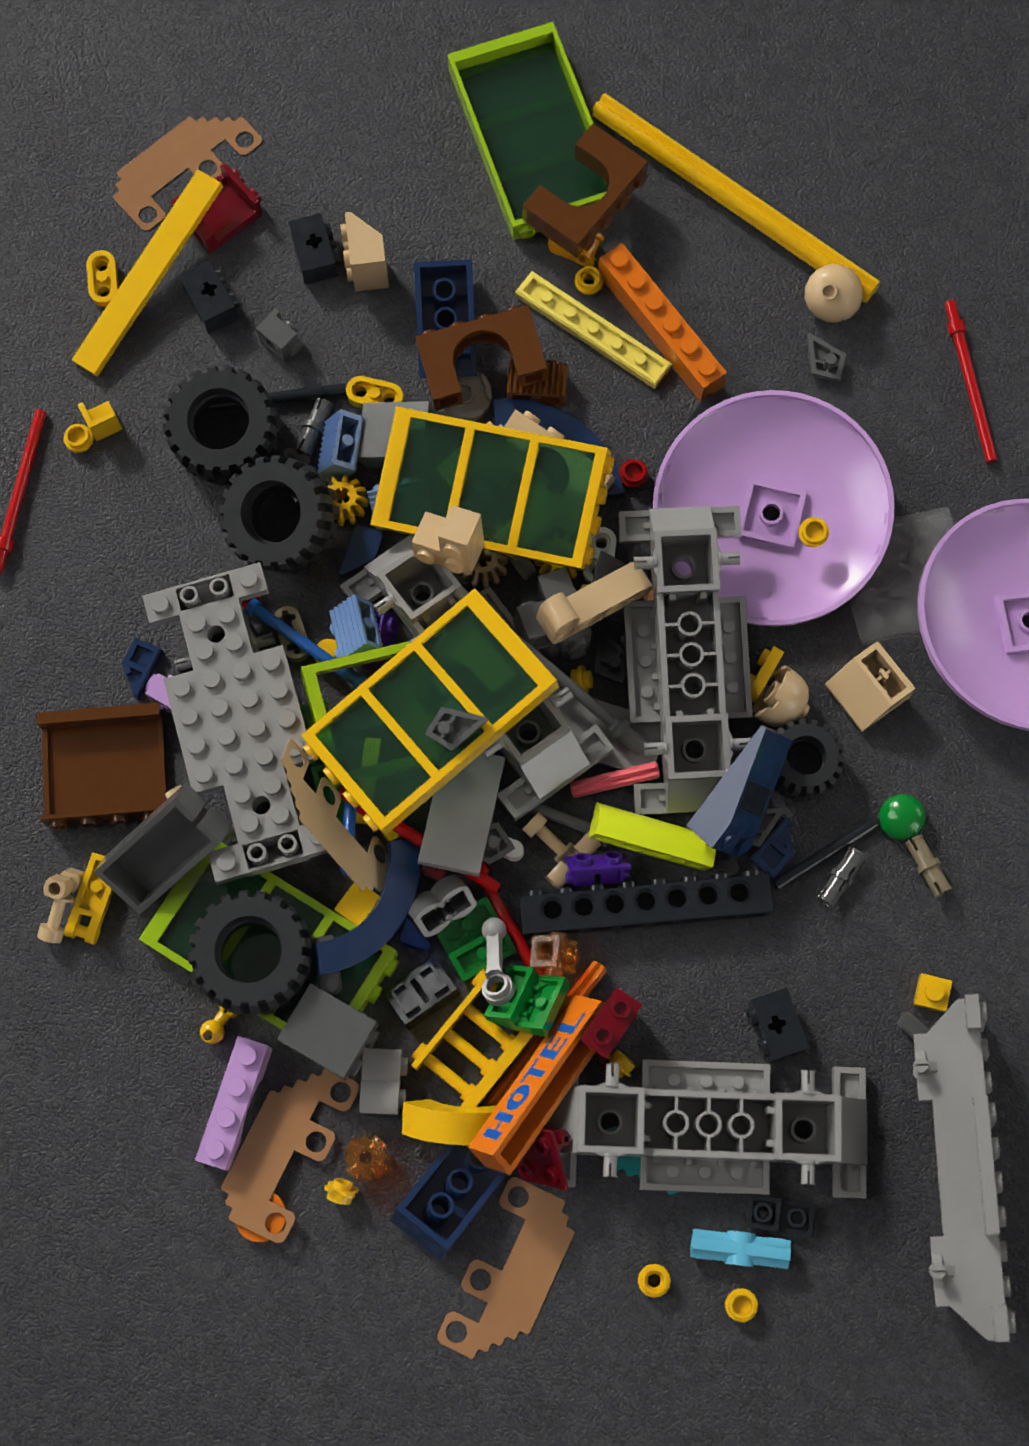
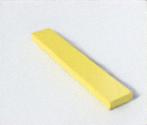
M533 271L515 291L516 298L653 389L657 388L672 368V363Z

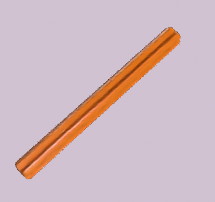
M593 961L564 998L552 1027L575 995L589 996L606 974V968L602 964ZM535 1035L481 1107L499 1104L546 1036Z

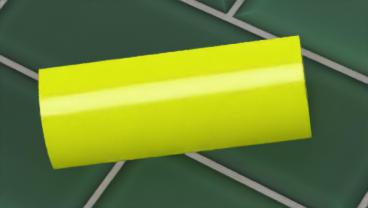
M596 802L588 834L589 839L701 871L713 867L716 849L711 848L691 829Z

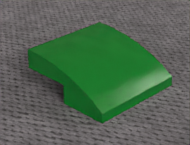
M486 895L476 900L477 905L469 914L462 918L451 920L441 932L436 934L462 982L475 976L482 969L485 970L487 968V940L482 935V925L487 919L498 918ZM507 932L502 939L503 959L517 952Z
M508 965L504 974L510 977L515 986L514 996L508 1003L501 1006L489 1004L484 1014L485 1019L509 1029L547 1037L571 984L566 977L539 975L534 967ZM504 982L499 983L495 992L503 988Z

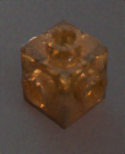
M549 932L548 935L532 936L529 967H534L544 972V976L563 977V974L576 973V964L579 961L577 942L568 939L567 934L561 932Z
M363 1135L361 1139L356 1136L344 1149L347 1155L343 1160L348 1164L345 1170L358 1182L363 1178L368 1182H371L374 1178L378 1181L390 1167L387 1162L391 1157L386 1153L389 1147L376 1135L371 1139L366 1135ZM365 1151L370 1152L372 1155V1159L368 1164H363L360 1161V1155Z

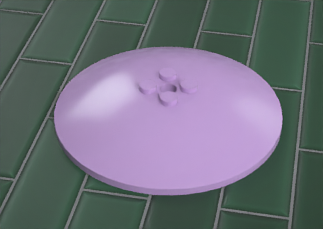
M766 390L741 394L726 399L697 416L683 429L667 451L658 472L653 494V509L740 506L742 536L740 538L717 539L721 553L740 552L739 558H741L740 565H722L719 574V597L745 596L747 624L778 627L805 623L820 618L848 602L865 586L880 565L890 541L894 522V495L890 475L882 455L869 435L856 421L833 405L809 395L790 391ZM772 506L777 508L780 513L779 518L775 521L766 520L763 516V510L766 507ZM817 517L824 520L828 525V539L820 547H808L799 538V527L807 518ZM678 562L675 564V570L678 574L685 576L691 573L690 566L687 563Z
M1012 499L987 505L970 513L949 529L937 543L924 567L919 584L918 620L923 643L929 658L939 675L952 691L982 715L998 723L1029 731V628L1022 621L1023 616H1029V499Z

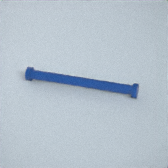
M256 598L247 604L245 608L247 615L250 617L254 615L319 662L335 659V657L260 606L261 602ZM350 668L334 671L351 683L354 690L368 679L366 675L362 674L360 676Z

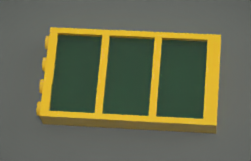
M396 406L371 525L379 529L414 536L425 511L446 518L453 505L481 514L484 547L482 550L585 571L587 564L591 565L593 561L595 547L591 546L593 534L598 535L600 530L601 517L597 515L599 506L604 505L606 502L608 487H604L606 475H611L614 457H611V451L606 447Z
M474 588L304 732L301 736L307 744L303 748L314 761L320 758L327 767L323 772L334 785L339 781L347 789L343 795L354 808L360 805L367 814L363 819L371 829L376 832L380 828L387 835L558 689L559 685L556 678ZM441 707L488 718L487 723L454 751L449 750L425 735Z

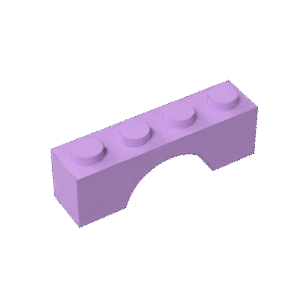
M240 1036L237 1037L195 1161L226 1171L230 1170L241 1144L243 1125L249 1105L259 1083L263 1079L273 1050L268 1045Z

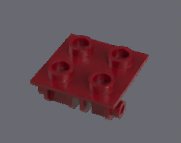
M549 1125L543 1127L518 1164L522 1180L565 1191L569 1190L559 1150L568 1146L571 1142V1136L566 1129L559 1128L554 1130Z

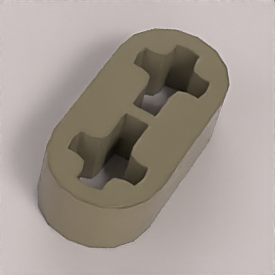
M283 606L275 612L274 615L284 621L283 616L289 615L290 618H296L291 622L293 629L307 638L297 609L291 606ZM277 632L288 660L299 663L308 658L309 654L301 648V653L295 654L293 650L288 651L293 648L292 642Z

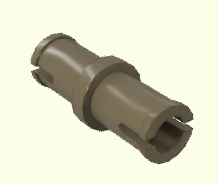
M917 835L912 838L913 841L908 840L905 842V846L909 849L918 865L916 868L918 874H923L934 894L933 896L938 898L944 895L945 891H951L953 888L939 867L941 862L938 857L934 858L923 835Z

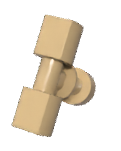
M538 812L522 830L530 838L536 834L557 854L554 860L558 864L545 878L552 886L559 889L566 883V871H568L564 857L574 856L577 853L592 855L602 844L599 841L589 839V832H587L576 845L570 841L566 846L544 825L548 820Z
M69 868L60 875L56 874L46 880L44 895L54 899L48 922L40 924L37 934L40 940L54 944L62 942L65 929L60 927L65 905L66 903L73 902L74 897L70 893L79 890L85 872Z

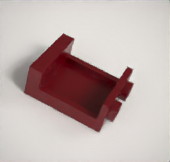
M225 162L220 165L221 174L215 178L221 182L223 188L192 234L209 254L262 215L260 206L262 199L253 187L248 189L240 172L236 168L230 169ZM177 195L170 201L172 207L174 206L180 195Z
M619 988L613 990L581 1037V1042L595 1051L592 1058L602 1065L643 1006Z

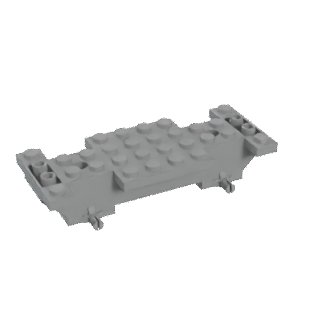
M701 506L618 512L620 544L650 542V556L634 557V570L651 569L653 600L635 601L623 608L630 724L660 723L661 742H644V749L656 748L645 750L644 754L645 756L662 755L663 783L633 784L634 812L640 815L697 812L730 768L733 751H742L746 745L739 744H748L751 740V737L732 739L728 725V719L753 717L745 596L719 597V574L722 565H740L741 558H739L740 552L721 553L717 539L740 538L742 536L740 506ZM678 562L687 563L690 566L691 573L685 576L678 574L675 570V564ZM694 742L700 746L701 755L699 758L693 759L686 754L685 748L688 743Z
M409 535L365 565L362 571L340 585L347 598L356 594L373 602L383 595L384 598L374 604L373 607L380 616L393 608L414 636L409 643L459 602L453 594L461 585L453 573L446 567L435 563L426 564L418 560L417 557H414L412 547L413 535ZM490 586L479 592L486 601L488 599L491 601L490 606L517 633L513 623L514 617ZM420 593L430 594V597L425 601L415 599ZM469 610L460 619L464 621L468 618L471 621L475 614ZM478 620L474 623L472 622V624L515 671L518 677L498 695L494 696L468 667L458 663H446L440 666L493 725L538 685L483 623ZM446 630L436 638L438 642L448 635ZM430 671L424 679L428 691V696H424L427 705L432 707L434 714L437 715L441 707L467 712L437 676ZM565 687V689L553 697L549 695L483 752L489 758L500 750L520 777L497 795V798L514 821L520 819L614 752V746L596 724L575 739L571 732V727L561 715L559 708L574 698L572 692H569L568 687ZM479 728L459 747L464 749L485 731ZM526 730H532L537 734L530 741L523 740L520 737Z
M260 562L142 595L151 627L179 619L181 621L189 656L174 660L177 672L193 668V671L165 678L164 683L190 785L199 795L220 789L225 790L233 824H230L231 827L224 839L237 836L238 844L214 850L208 854L217 885L246 876L252 877L328 853L299 820L300 811L295 806L296 798L290 791L292 785L286 778V768L281 764L288 741L291 739L307 755L309 764L316 762L303 748L307 742L301 735L307 729L284 646L280 645L260 651V648L276 644L274 634L271 632L256 637L251 631L242 601L269 594ZM218 633L225 634L220 642H211L214 635ZM292 748L290 756L293 763L297 767L303 766V758L300 752ZM263 802L271 804L267 813H256V808L259 804Z
M978 994L965 995L963 999H957L928 1033L913 1035L915 1053L913 1075L917 1079L919 1105L932 1104L943 1236L930 1237L932 1264L929 1267V1273L933 1277L936 1306H950L987 1341L1010 1342L1009 1334L1016 1333L1014 1312L1007 1309V1305H1005V1297H1011L1009 1276L1002 1275L1001 1262H1008L1006 1241H999L1000 1228L1006 1227L1004 1206H998L997 1194L1003 1192L1001 1171H994V1161L1000 1158L998 1137H991V1129L996 1123L995 1103H988V1095H986L992 1092L991 1073L984 1072L983 1061H988L989 1058L988 1040L981 1039V1032H984L987 1022L986 1003L979 1002Z
M643 1059L642 1087H628L619 1083L620 1064L614 1063L612 1076V1063H606V1083L597 1086H579L578 1077L545 1124L552 1126L554 1130L559 1128L566 1129L571 1136L570 1144L559 1150L568 1187H576L577 1155H595L604 1157L603 1177H609V1164H611V1177H617V1157H640L639 1190L769 1195L770 1162L801 1164V1184L815 1185L816 1164L832 1165V1197L866 1198V1068L832 1067V1095L815 1091V1071L808 1070L801 1071V1090L794 1093H770V1064ZM606 1114L614 1115L619 1122L618 1128L613 1132L605 1131L600 1124L602 1116ZM797 1121H803L809 1126L810 1134L806 1139H800L795 1135L794 1125Z

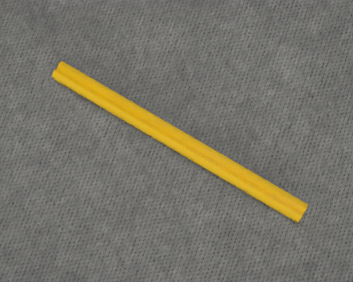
M604 93L600 100L595 103L592 109L594 111L592 116L816 270L828 264H840L852 269L862 283V302L867 303L878 289L881 281L608 94Z

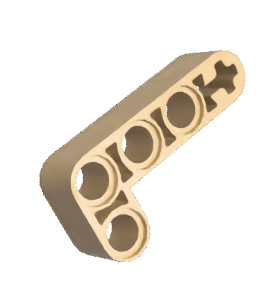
M631 562L567 597L563 592L557 593L540 605L536 619L551 643L557 644L648 594L653 589V585L642 569L634 570L635 563Z

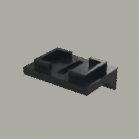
M434 956L383 991V994L408 1030L414 1028L460 995L458 989ZM414 981L418 982L430 999L426 1004L411 983Z

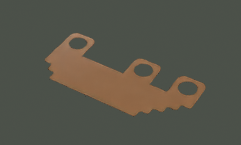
M188 117L117 172L121 180L116 183L119 192L113 195V199L142 230H150L165 218L164 210L151 198L154 193L187 168L195 174L200 164L206 160H211L217 165L215 174L210 177L215 179L221 174L220 165L222 162L212 153L211 149L224 139L240 155H246L261 144L262 137L243 117H239L235 121L230 117L223 121H220L217 117L210 121H207L204 117L197 121L192 117ZM241 132L251 133L254 137L253 144L246 148L238 146L236 143L237 135ZM153 207L157 212L156 219L150 223L142 222L139 218V212L142 208Z
M324 1068L320 1076L311 1074L307 1082L299 1079L292 1088L285 1085L279 1093L273 1090L269 1091L221 1186V1190L229 1195L225 1203L232 1207L229 1215L230 1221L275 1243L285 1241L295 1221V1216L291 1211L269 1200L294 1150L316 1161H322L326 1158L335 1140V1134L333 1131L310 1121V1118L319 1101L340 1111L349 1110L359 1092V1084L350 1078L345 1081ZM338 1082L346 1083L351 1089L349 1099L342 1103L334 1101L330 1094L332 1086ZM312 1132H321L326 1137V1146L320 1152H312L306 1146V1138ZM280 1213L285 1217L286 1227L281 1233L272 1234L266 1229L265 1221L270 1214Z
M517 1177L508 1180L499 1203L503 1209L526 1220L503 1270L501 1271L481 1260H473L461 1283L462 1289L465 1292L488 1302L479 1323L457 1312H449L437 1335L439 1343L471 1359L475 1357L477 1350L488 1352L492 1343L500 1346L506 1337L513 1340L516 1339L520 1331L530 1334L575 1233L574 1230L566 1226L569 1217L562 1212L565 1205L563 1199ZM516 1186L525 1188L529 1195L527 1204L520 1208L512 1206L508 1200L509 1191ZM477 1269H484L490 1274L491 1283L485 1290H476L470 1283V1276ZM453 1321H460L467 1328L466 1338L460 1343L451 1342L446 1335L447 1326Z

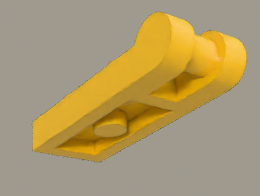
M93 852L65 926L64 936L73 939L77 936L85 939L86 943L95 945L98 941L101 926L114 891L94 873L105 856ZM82 916L91 918L88 927L80 924Z

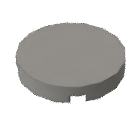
M478 371V376L457 377L464 404L439 410L440 414L469 421H476L482 418L489 410L492 402L491 385L487 377Z

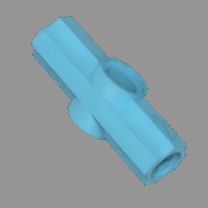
M693 1229L690 1257L724 1261V1264L753 1267L754 1265L784 1269L789 1267L791 1254L790 1240L758 1237L754 1233L727 1230V1233Z

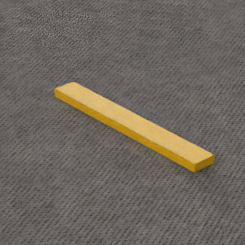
M199 169L196 171L71 359L74 363L93 375L99 376L222 190L223 185L221 182Z

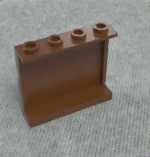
M159 702L37 713V725L42 729L44 815H40V821L49 826L50 829H67L68 824L78 823L82 827H95L102 821H111V824L120 825L130 822V819L142 818V821H144L167 800L165 796L168 792L164 709Z

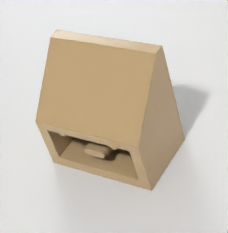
M345 212L346 224H340L348 282H354L355 292L389 288L382 234L353 213Z
M878 641L854 657L824 685L861 732L909 699L916 689Z

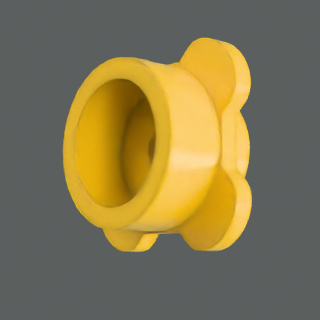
M342 1178L328 1181V1185H325L324 1188L328 1191L326 1196L328 1200L342 1205L351 1204L352 1198H355L359 1191L358 1188L353 1186L351 1181Z

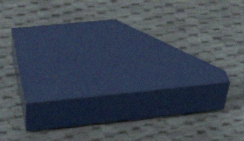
M356 524L339 571V577L345 578L349 576V573L364 567L376 559L385 536L384 532Z
M134 638L122 662V666L134 698L140 701L146 685L163 654V650Z
M787 816L749 859L763 873L769 874V878L772 880L793 857L790 819Z

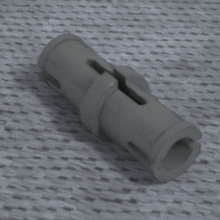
M317 398L309 418L304 421L302 425L304 429L294 448V451L300 456L311 458L319 437L323 436L322 432L325 431L323 428L325 426L324 421L328 419L334 407L328 400Z
M849 847L837 868H833L830 872L831 877L817 896V900L828 908L833 909L845 889L853 884L855 873L867 857L858 849Z

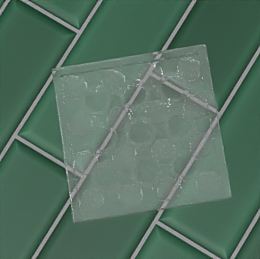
M949 507L894 518L890 541L880 565L865 586L850 599L862 645L920 633L918 620L919 584L930 554L937 543L954 526Z

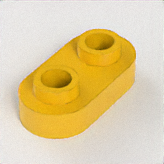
M99 250L93 252L87 259L88 291L95 305L107 307L119 289L118 270L113 255L108 251ZM107 266L106 270L99 271L100 267ZM109 292V295L101 297L102 293Z
M356 376L346 386L349 402L359 408H363V403H383L387 398H393L394 402H404L401 388L391 382L366 376ZM360 391L366 392V395L363 397H358L357 393Z
M775 646L771 650L764 649L756 663L761 666L756 676L752 673L750 674L753 703L760 696L784 654V651Z

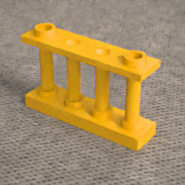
M484 969L472 981L471 984L475 987L428 1045L422 1043L411 1056L415 1060L411 1066L417 1072L425 1064L461 1094L460 1098L464 1101L460 1105L461 1107H479L535 1037L533 1034L519 1032L517 1036L513 1033L509 1035L497 1024L486 1020L484 1014L472 1005L482 993V986L486 979V971ZM496 983L492 985L490 992L496 991L498 987ZM463 1015L467 1016L501 1044L500 1048L504 1052L497 1061L493 1058L489 1060L452 1030ZM444 1039L481 1069L480 1073L484 1077L477 1086L473 1083L469 1085L432 1054Z

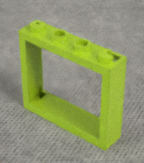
M409 641L302 666L300 675L313 724L326 715L317 675L393 658L409 644ZM416 655L411 660H414L416 663L419 660V656ZM424 680L421 687V701L425 711L434 720L435 715L432 707L427 708L424 696H428V691ZM328 729L318 739L339 762L331 729ZM443 745L438 746L427 756L433 765L439 763L440 755L444 752ZM413 756L347 773L356 784L423 767ZM328 778L329 782L332 784V786L335 787V789L341 788L342 783L340 781L334 785L333 782Z

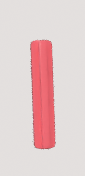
M657 762L645 763L572 781L570 789L573 797L578 798L657 779L660 777V770Z

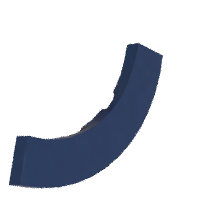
M523 399L492 400L496 426L502 424L504 427L515 410L522 414L527 410L540 419L538 425L546 430L551 426L564 435L563 439L605 447L595 434L580 421L552 406ZM588 453L586 457L594 462L595 454ZM614 462L611 474H613L616 480L609 488L606 499L624 497L622 480Z
M407 839L394 840L387 843V872L385 887L380 899L377 900L372 910L357 927L340 937L313 944L317 976L347 969L367 959L384 946L396 933L409 912L417 890L420 874V864H418L420 847Z

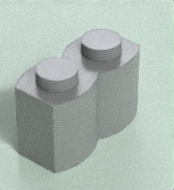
M365 1048L362 1058L364 1061L362 1064L359 1113L399 1115V1109H403V1102H406V1089H400L401 1076L407 1077L408 1057H402V1050Z

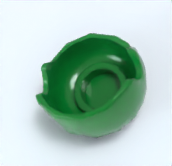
M901 793L891 796L884 801L878 818L881 829L890 838L906 841L921 832L925 825L926 814L920 801L912 795Z

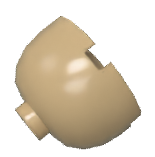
M828 264L817 269L809 277L805 286V301L808 310L816 318L827 323L841 322L851 318L858 311L863 300V288L860 278L852 269L840 264Z
M781 666L772 674V677L776 680L770 686L765 685L752 709V712L755 713L753 715L754 718L766 725L778 728L785 727L786 723L790 721L794 723L798 719H803L810 709V706L807 704L809 700V687L805 680L788 666Z

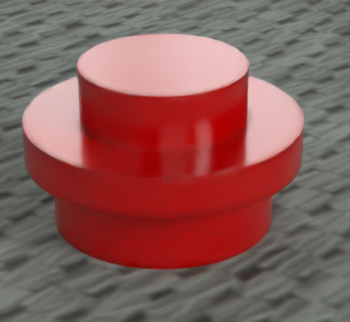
M628 460L619 469L622 484L627 488H640L648 479V469L641 461Z

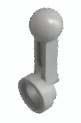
M489 918L482 925V935L487 940L486 979L482 986V993L486 1001L494 1006L508 1003L515 993V986L512 980L503 973L502 939L505 937L507 929L505 923L499 918ZM497 982H504V986L500 991L490 992L492 985Z

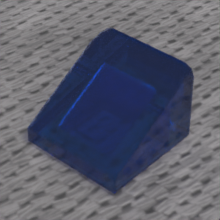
M406 918L399 938L402 946L427 954L431 953V944Z

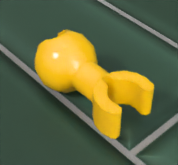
M219 1006L220 1011L215 1018L202 1024L200 1028L201 1039L208 1044L220 1042L225 1034L224 1025L229 1018L237 1017L240 1013L234 1014L229 1011L225 1013V1009ZM208 1035L212 1036L209 1041L204 1039Z

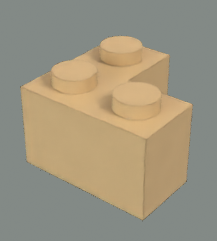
M453 505L446 518L425 511L412 540L414 557H417L418 560L426 564L435 563L444 566L453 573L459 574L463 572L471 575L484 547L481 514Z

